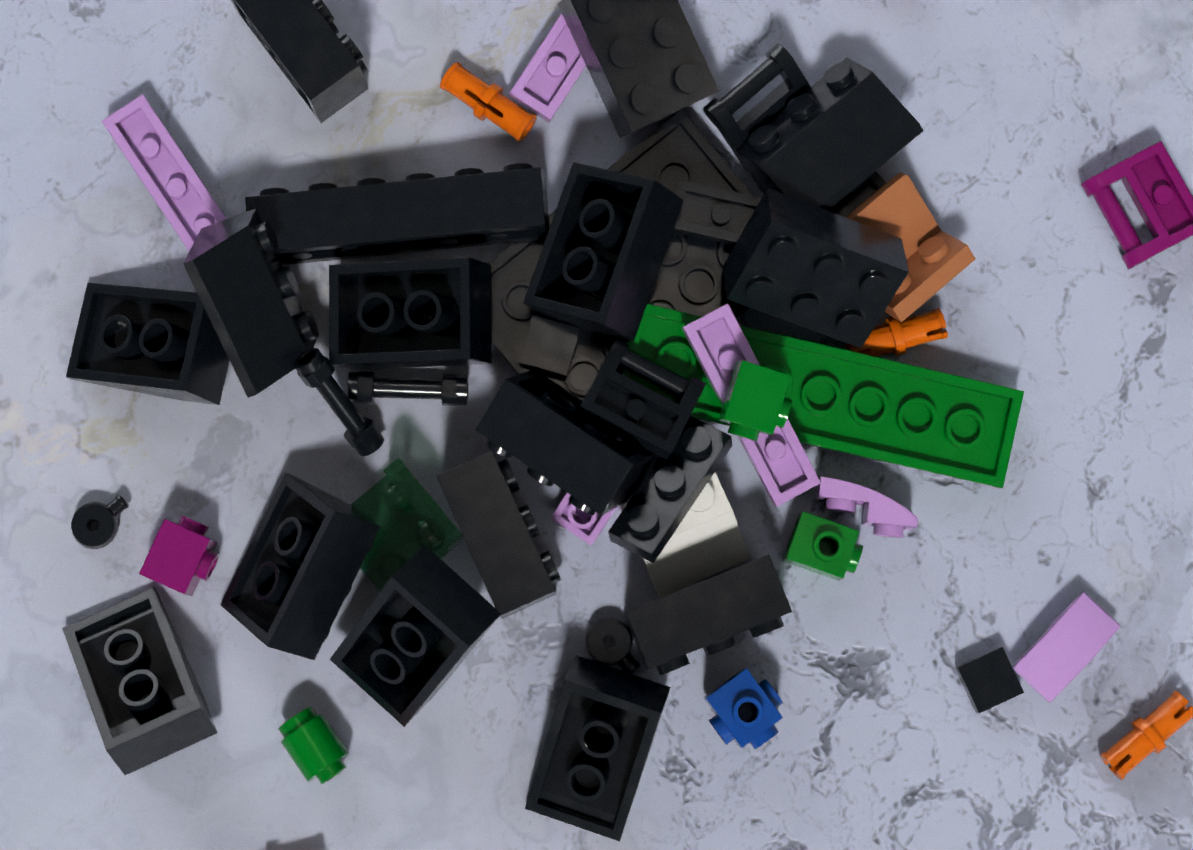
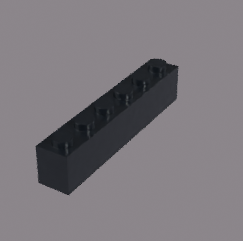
M527 163L510 164L503 168L504 171L484 173L483 170L478 168H465L456 171L454 176L438 178L429 173H416L408 175L406 181L389 183L380 178H366L359 180L357 186L339 188L332 183H317L309 186L308 191L290 193L289 190L284 188H268L260 191V196L245 197L246 212L257 209L262 222H269L278 241L276 253L282 265L544 240L550 228L546 180L541 167L533 168L531 164Z

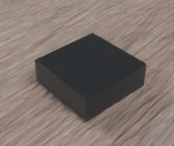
M532 315L519 365L567 378L580 328Z
M999 647L955 668L976 713L986 711L1024 693L1003 647Z

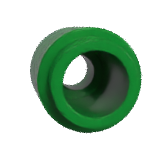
M312 706L299 712L278 728L284 737L281 741L282 745L307 782L317 777L320 783L324 784L347 768L342 759L349 755V751L324 714L317 715Z

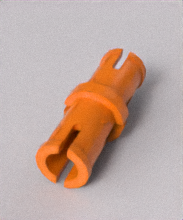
M455 62L441 80L440 88L474 109L473 115L481 121L487 118L513 136L518 142L524 140L537 120L535 114L529 113L503 95L502 87L496 83L487 84L462 67L459 62Z
M940 308L907 317L903 322L889 317L885 319V324L874 327L862 348L850 344H845V348L848 351L874 357L892 352L895 356L905 354L907 348L939 339H946L948 333L946 329L943 330V328H946L945 319Z
M1174 691L1166 701L1145 719L1138 717L1131 723L1133 729L1110 749L1103 752L1100 758L1104 764L1107 765L1109 763L1111 765L1109 769L1120 780L1124 779L1126 774L1153 751L1159 754L1166 748L1164 742L1191 718L1193 719V706L1187 707L1188 700L1179 692Z

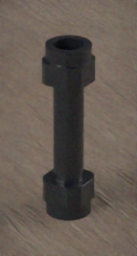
M318 348L309 349L301 354L294 362V368L297 370L298 376L306 386L316 387L347 429L344 437L351 447L355 448L360 456H368L377 451L384 442L381 430L372 419L361 416L332 376L335 368L328 358L323 356Z
M349 372L347 392L351 402L374 403L375 398L442 400L443 406L467 405L468 376L443 374L442 380L375 378L374 372Z

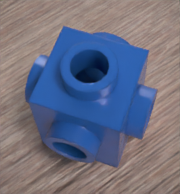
M747 668L740 670L704 697L716 714L708 721L726 745L734 740L739 747L743 748L750 742L752 747L757 749L779 732L774 724L783 717L776 708L783 704V701L766 679L757 683ZM748 702L753 707V715L749 720L742 721L738 715V709L741 704Z

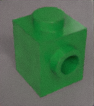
M744 360L737 361L718 420L730 424L729 434L757 442L759 433L773 435L776 426L784 427L790 412L792 399L785 397L791 375Z
M802 511L797 516L782 561L839 581L844 579L846 571L854 574L863 550V545L856 543L860 531Z

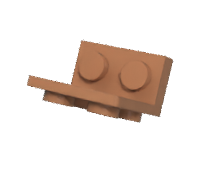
M903 172L895 175L846 217L902 239L909 273L884 311L900 322H903L975 260L967 244L940 229L910 177Z

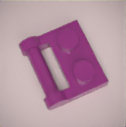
M1161 141L1100 172L1081 184L1087 197H1094L1123 249L1125 255L1121 258L1128 270L1193 236V197ZM1120 180L1154 238L1145 244L1141 243L1110 187Z

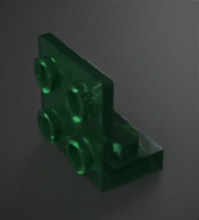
M399 458L383 470L386 474L384 478L351 504L381 526L374 540L373 547L361 566V570L379 591L382 590L391 576L424 545L442 559L464 541L462 533Z

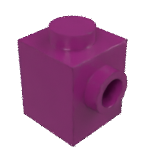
M182 515L178 524L164 519L139 574L182 594L193 596L200 579L207 581L210 578L219 558V554L214 552L217 542L205 537L209 527Z

